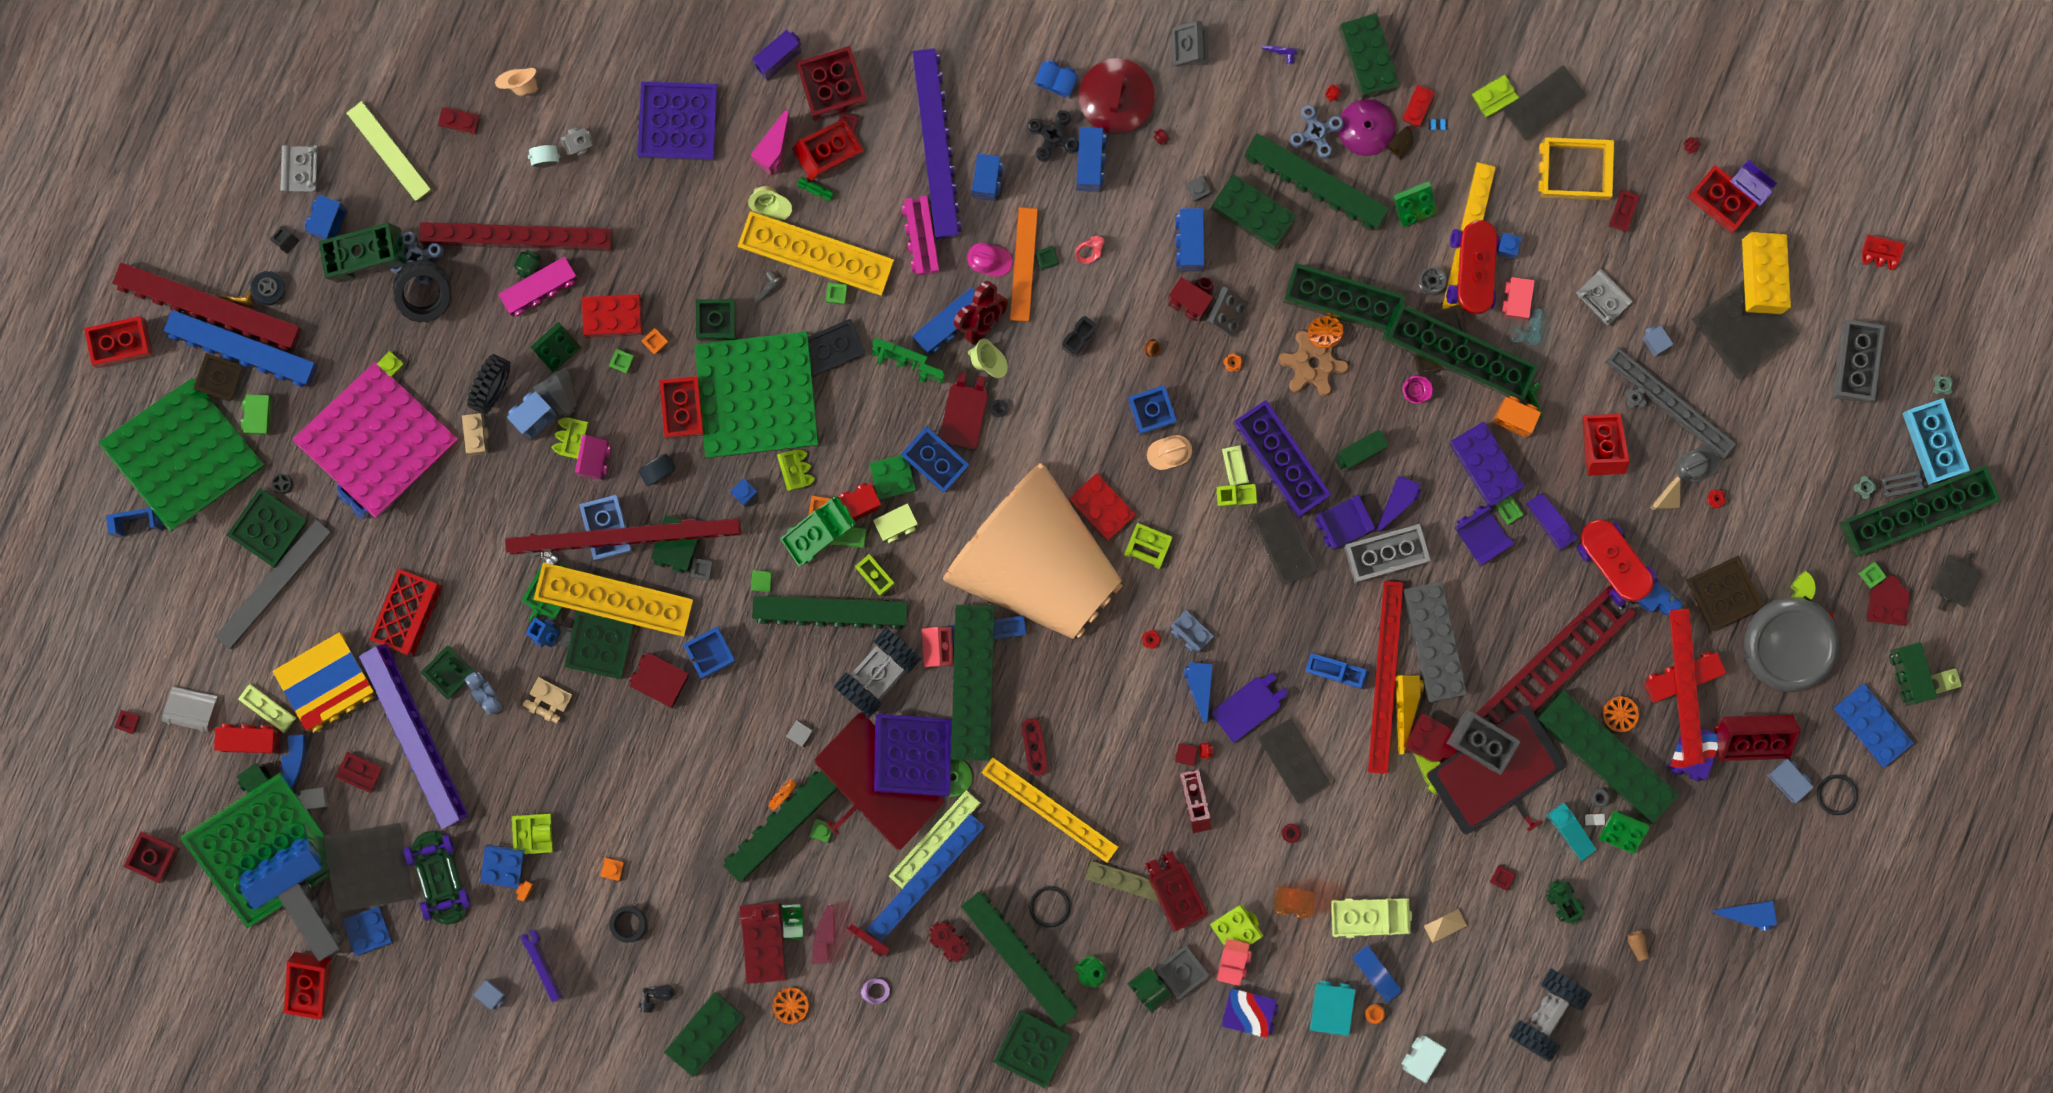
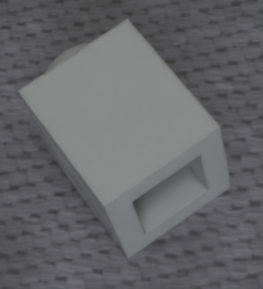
M327 788L301 790L300 795H298V798L307 810L329 807Z

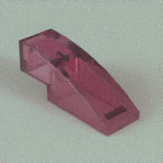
M828 904L817 926L812 949V964L829 963L828 944L835 943L833 904Z

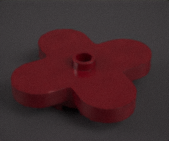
M990 281L981 283L974 293L972 303L961 308L956 314L953 322L954 327L961 332H965V339L971 344L976 345L979 340L984 339L986 334L992 330L990 327L994 322H999L1001 316L1005 313L1008 306L1007 298L997 294L996 285Z

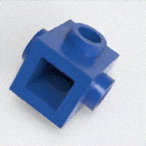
M534 617L525 634L534 639L533 643L538 646L544 647V645L553 647L561 630L555 627V622L547 618L543 621Z

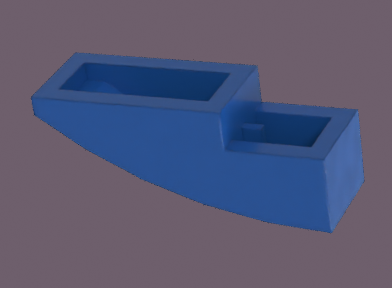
M1312 653L1310 654L1305 671L1365 690L1370 673L1366 669Z
M307 735L288 736L289 755L281 756L282 776L292 790L295 789L304 767Z
M1368 945L1351 957L1386 1003L1402 992Z

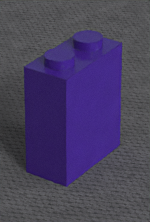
M786 29L752 58L755 68L767 81L802 52L799 37L794 32L790 33Z

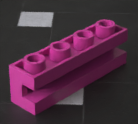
M927 196L919 197L920 199L913 200L912 198L904 199L905 205H901L903 216H907L908 223L904 224L906 235L910 234L911 242H907L909 253H913L914 260L910 261L912 272H916L917 277L939 273Z
M564 256L498 295L509 314L518 317L526 312V308L530 306L536 307L541 304L542 299L554 297L559 293L558 290L563 287L569 288L573 286L578 278Z

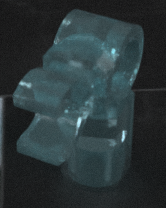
M1531 309L1529 322L1531 331L1525 330V332H1522L1518 328H1512L1511 332L1518 333V338H1511L1510 342L1518 343L1524 341V343L1532 346L1538 345L1541 341L1539 330H1542L1544 310Z

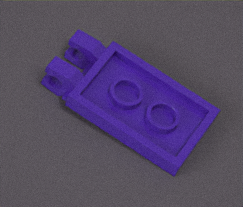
M1270 673L1263 680L1260 677L1258 679L1254 678L1210 712L1233 743L1279 709L1281 704L1278 701L1288 695L1285 688L1275 695L1268 689L1267 686L1277 679L1273 673Z
M537 930L529 931L533 937L532 941L529 940L528 934L520 935L523 945L527 948L551 1001L556 1002L563 999L564 997L538 945L541 937Z

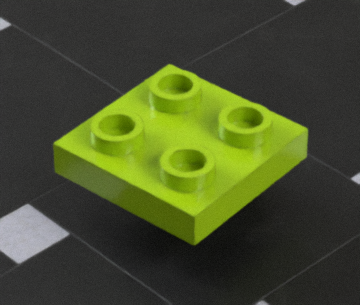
M551 814L512 816L513 849L524 850V854L553 852Z
M1243 904L1235 907L1210 924L1224 946L1226 938L1251 945L1264 936L1258 928L1259 921L1252 912H1248Z

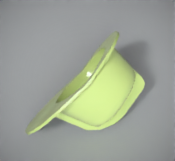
M771 186L756 187L748 200L751 210L778 221L788 218L792 212L790 201L779 195Z
M988 339L979 340L977 346L968 351L971 362L976 369L985 370L994 378H1002L1007 373L1008 366L1005 356Z

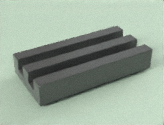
M1920 471L1881 479L1885 498L1924 489L1921 483ZM1913 476H1915L1916 478L1915 480L1900 482L1896 484H1886V482ZM1917 483V487L1888 492V489Z

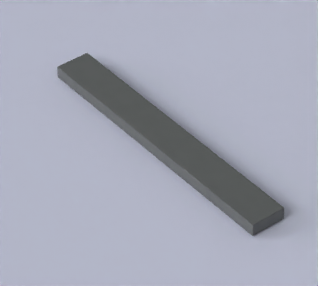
M1619 347L1606 360L1605 363L1635 388H1643L1646 397L1723 460L1737 445Z
M315 520L215 637L231 649L332 532L318 520Z

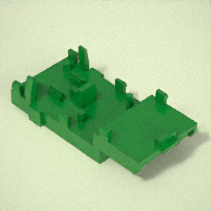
M876 337L874 338L872 356L876 357L878 355V365H881L884 357L890 360L894 359L897 360L896 367H899V365L905 367L907 363L913 365L912 370L915 369V366L919 367L918 375L921 376L920 382L924 383L925 378L938 382L940 385L942 382L944 383V371L926 365L927 356Z
M835 496L819 509L813 511L799 524L789 528L788 532L780 540L800 567L815 559L817 554L823 549L828 548L829 544L835 539L847 534L848 530L855 526L856 523L846 505H843L838 496Z

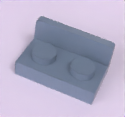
M1187 610L1170 626L1172 629L1171 633L1178 640L1182 638L1186 642V648L1192 653L1194 651L1199 653L1214 637Z

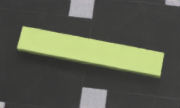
M362 101L347 112L348 116L416 202L432 191Z
M966 790L889 877L903 889L981 803Z

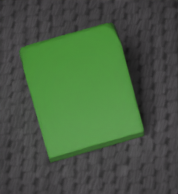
M752 570L751 590L770 592L772 572Z

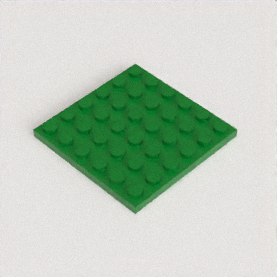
M807 331L695 344L704 427L705 458L819 446L809 335Z
M193 378L98 442V445L170 532L264 467L262 461L205 393L193 390L196 382Z
M281 773L181 836L182 842L247 929L283 906L280 898L276 896L254 910L241 892L240 878L247 870H254L262 861L272 859L278 851L286 850L296 840L306 837L318 852L321 863L320 870L303 879V881L307 880L311 887L346 865Z

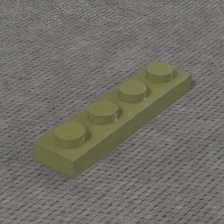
M1094 861L1090 862L1086 880L1159 902L1148 878Z

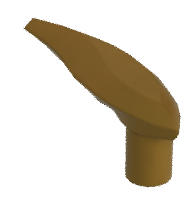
M248 290L245 297L219 296L221 299L241 306L254 305L250 290Z

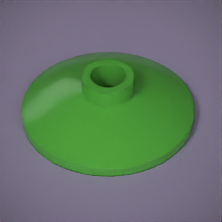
M951 760L950 774L954 773L957 776L956 780H950L951 797L962 795L969 789L972 782L971 769L962 760Z

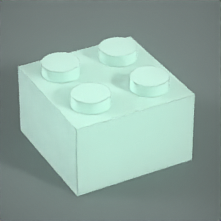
M1421 1036V1038L1417 1037L1412 1045L1414 1050L1411 1055L1407 1054L1403 1059L1402 1064L1404 1066L1402 1069L1426 1083L1446 1049L1429 1038Z

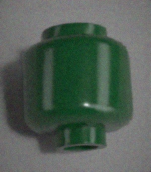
M529 250L520 252L514 263V268L518 271L517 275L525 279L538 272L542 266L540 256Z

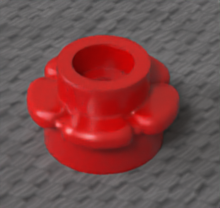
M1331 84L1325 93V98L1329 99L1330 102L1333 100L1337 101L1341 95L1340 86Z
M1721 490L1710 491L1707 497L1708 504L1713 508H1720V506L1726 503L1725 493Z
M1155 630L1145 632L1142 636V643L1146 648L1155 649L1161 642V637Z
M1206 741V743H1200V758L1209 760V757L1213 756V746L1209 745V742Z

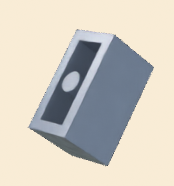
M1783 759L1767 776L1792 803H1797L1813 788L1811 785L1812 781L1807 775H1802L1797 770L1799 767L1793 760Z

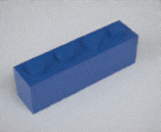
M972 287L912 335L926 355L930 353L932 355L941 349L940 345L946 341L948 343L956 337L955 333L958 329L954 327V318L961 308L972 303L975 293Z

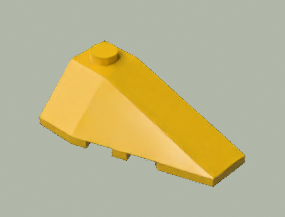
M1401 675L1395 677L1398 755H1402L1405 752L1403 747L1410 735L1421 695L1420 692L1424 691L1423 680H1420V676Z

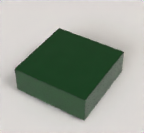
M1053 246L1035 252L1041 270L1059 265Z

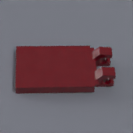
M959 372L957 384L950 386L940 438L946 444L976 450L988 397L987 390H983L986 378L978 376L976 387L972 388L965 386L967 373Z
M1170 851L1161 855L1167 867L1161 869L1156 859L1145 863L1151 874L1148 880L1173 932H1176L1207 916L1208 913L1184 863H1179L1174 853Z

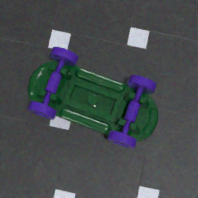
M436 831L420 834L415 839L412 849L410 846L404 848V854L408 865H415L425 898V902L420 903L424 920L429 921L433 918L441 924L449 925L460 921L464 917L466 909L471 908V903L466 889L462 888L452 854L455 852L452 839L449 834L443 835Z

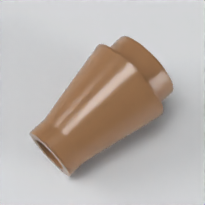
M1642 930L1629 933L1627 935V942L1636 955L1637 960L1647 959L1649 956L1647 953L1646 935L1643 934Z

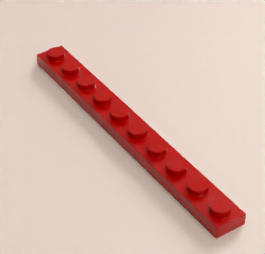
M1383 581L1367 773L1387 774L1403 582Z

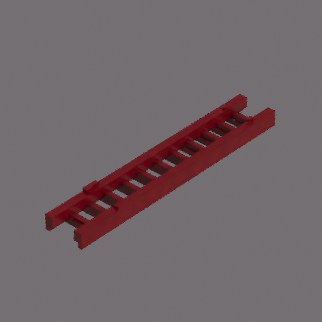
M738 518L700 522L697 519L682 520V523L547 535L529 533V536L505 538L506 553L516 555L741 535V524Z
M1607 586L1475 714L1481 718L1487 714L1496 725L1499 724L1503 719L1492 708L1500 701L1512 714L1515 713L1519 708L1506 696L1514 687L1530 703L1528 706L1534 712L1636 613L1629 608L1617 619L1614 616L1615 614L1602 604L1610 596L1609 591L1612 590L1610 586ZM1596 608L1613 623L1605 632L1588 617ZM1583 621L1599 636L1591 646L1574 630ZM1569 634L1585 649L1577 659L1561 644ZM1556 647L1572 663L1564 672L1547 657ZM1542 660L1558 676L1550 685L1533 670ZM1528 674L1544 689L1536 699L1520 683Z

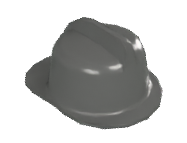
M1707 446L1696 448L1679 458L1676 467L1677 473L1686 482L1700 481L1718 471L1721 465V458Z

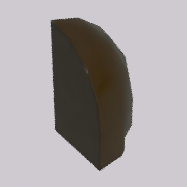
M1406 126L1387 145V148L1399 160L1412 147L1413 134L1411 129Z

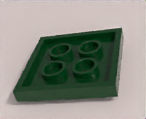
M259 488L227 536L275 568L308 520Z
M576 611L564 667L621 680L633 624Z
M1019 1010L994 1063L1046 1089L1072 1036Z

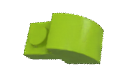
M1256 484L1216 487L1219 507L1258 504Z
M1807 571L1802 572L1790 586L1795 591L1791 597H1801L1810 601L1815 594V582Z

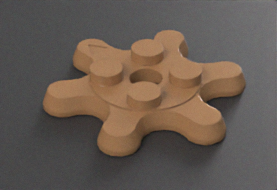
M1300 330L1295 337L1299 345L1298 350L1295 353H1281L1278 357V362L1281 366L1291 367L1295 371V377L1289 383V388L1292 392L1298 393L1306 384H1313L1316 386L1319 395L1326 397L1332 391L1329 384L1330 375L1334 373H1347L1349 364L1344 360H1337L1333 357L1332 350L1335 346L1329 348L1315 346L1310 342L1308 332ZM1316 358L1319 360V366L1317 368L1310 367L1309 359Z

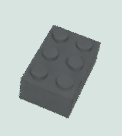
M1466 710L1447 744L1491 771L1501 775L1521 741L1475 713Z

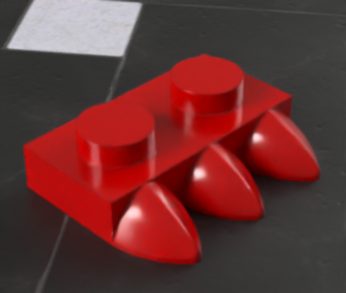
M1867 234L1862 248V261L1866 265L1875 257V264L1879 268L1887 260L1888 268L1891 271L1898 266L1905 243Z

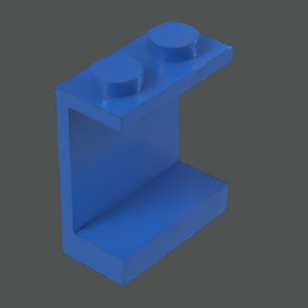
M151 508L106 515L108 534L117 538L125 537L123 521L149 517L150 527L158 531L163 530L162 525L164 524Z

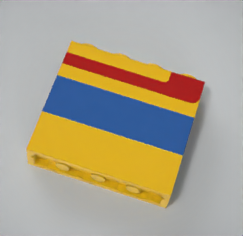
M343 633L335 634L272 671L305 730L308 732L313 731L315 733L321 730L324 723L328 721L332 723L338 720L340 714L345 711L349 713L355 710L357 704L362 701L363 703L369 702L374 698L372 695L376 694V691L370 686L346 644V638Z

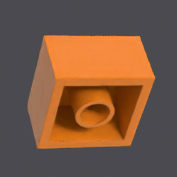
M1505 397L1501 401L1492 423L1527 438L1532 434L1541 412L1537 411L1538 408L1531 404L1525 406L1519 403L1520 400L1515 397Z

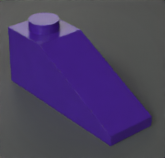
M1401 476L1397 477L1376 531L1380 532L1410 506L1414 500H1418L1422 491L1419 489L1420 484Z
M1543 493L1526 503L1558 551L1577 539L1567 522Z

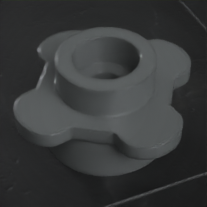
M1638 388L1637 390L1628 389L1626 391L1628 407L1632 408L1635 405L1644 406L1646 404L1643 388Z

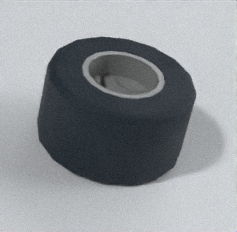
M665 453L641 467L638 473L646 486H651L672 473L676 468Z

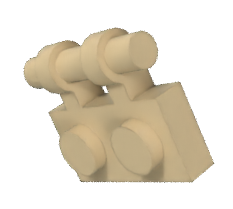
M538 677L529 693L536 697L534 702L526 699L523 706L528 708L529 712L537 713L545 717L546 721H553L557 724L561 717L555 714L556 710L559 709L564 712L573 695ZM542 701L551 705L549 710L539 706Z

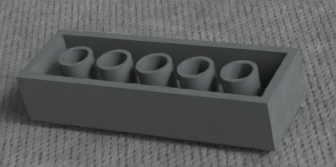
M1442 581L1404 589L1402 593L1420 675L1423 680L1426 702L1432 703L1467 695Z

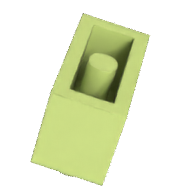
M908 503L873 520L883 542L888 541V543L898 540V535L905 533L908 535L916 531L915 527L918 526Z

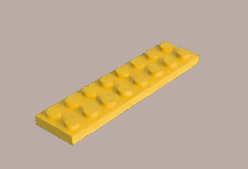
M752 211L749 212L737 246L740 249L882 296L894 263V259Z
M545 562L542 564L534 596L536 601L682 637L685 634L693 599Z

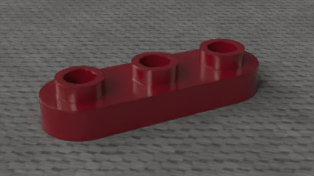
M1029 718L1022 724L1027 765L1031 774L1040 776L1047 770L1042 730L1038 720ZM1029 725L1035 726L1033 732L1028 731ZM1032 744L1038 745L1036 751L1031 750ZM1040 763L1041 769L1036 770L1034 764Z

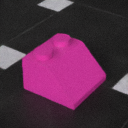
M582 434L575 470L580 477L602 480L603 476L607 475L608 465H605L606 458L610 457L611 454L609 442Z

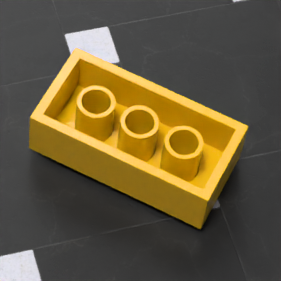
M1750 232L1742 239L1746 312L1783 314L1791 308L1787 235Z

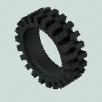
M496 354L490 355L485 360L481 370L477 373V378L473 381L474 384L470 388L471 391L467 399V406L483 415L491 411L492 407L495 406V401H498L499 395L503 392L502 389L506 385L505 381L508 380V374L511 370L510 361Z

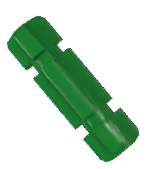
M803 177L798 181L797 186L799 188L806 189L818 197L822 196L827 201H830L834 195L833 191L825 190L824 187L812 181L808 182Z

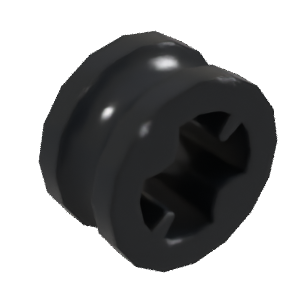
M995 400L990 406L991 414L995 417L1004 416L1007 412V404L1003 400ZM997 403L1004 407V411L1001 410V414H997V411L993 410V406L996 407Z

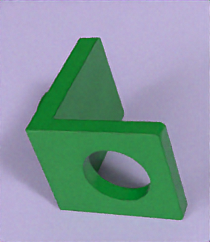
M801 904L782 905L784 940L803 939ZM790 909H795V910H797L796 912H793V913L788 912V910H790Z

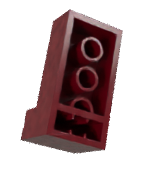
M781 903L739 906L746 984L786 981Z

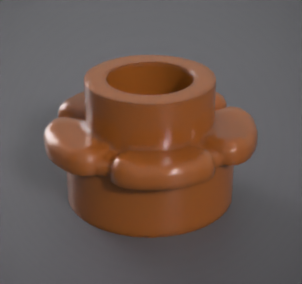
M1155 339L1147 341L1144 344L1145 355L1147 357L1158 356L1161 351V344L1156 342Z

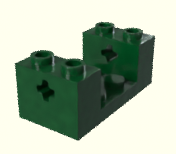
M390 223L318 241L324 276L326 279L337 283L355 279L354 272L379 265L388 269L407 265L401 228ZM357 246H361V254L356 256L354 250Z

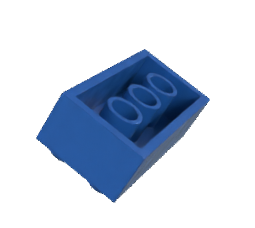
M307 837L298 839L288 849L278 851L272 859H266L254 870L244 872L240 878L241 892L255 910L320 870V856Z

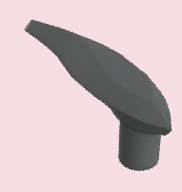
M773 271L767 272L766 276L770 282L753 302H758L773 291L781 283L782 278H777Z

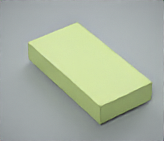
M1241 445L1222 449L1229 484L1237 486L1249 483Z

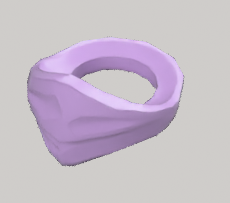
M870 979L864 984L861 995L867 1002L879 1004L888 998L890 988L887 982L882 979ZM875 983H880L884 986L885 993L881 998H873L869 996L868 988Z

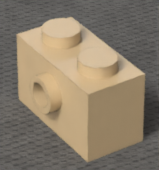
M481 413L463 415L462 422L466 454L469 456L488 454L487 439H489L488 427H485L484 416Z

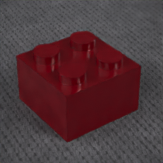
M1180 277L1170 292L1167 302L1170 303L1169 307L1177 312L1181 310L1186 313L1185 317L1189 320L1200 322L1211 305L1213 297Z
M140 831L123 867L157 883H164L180 848L150 833Z

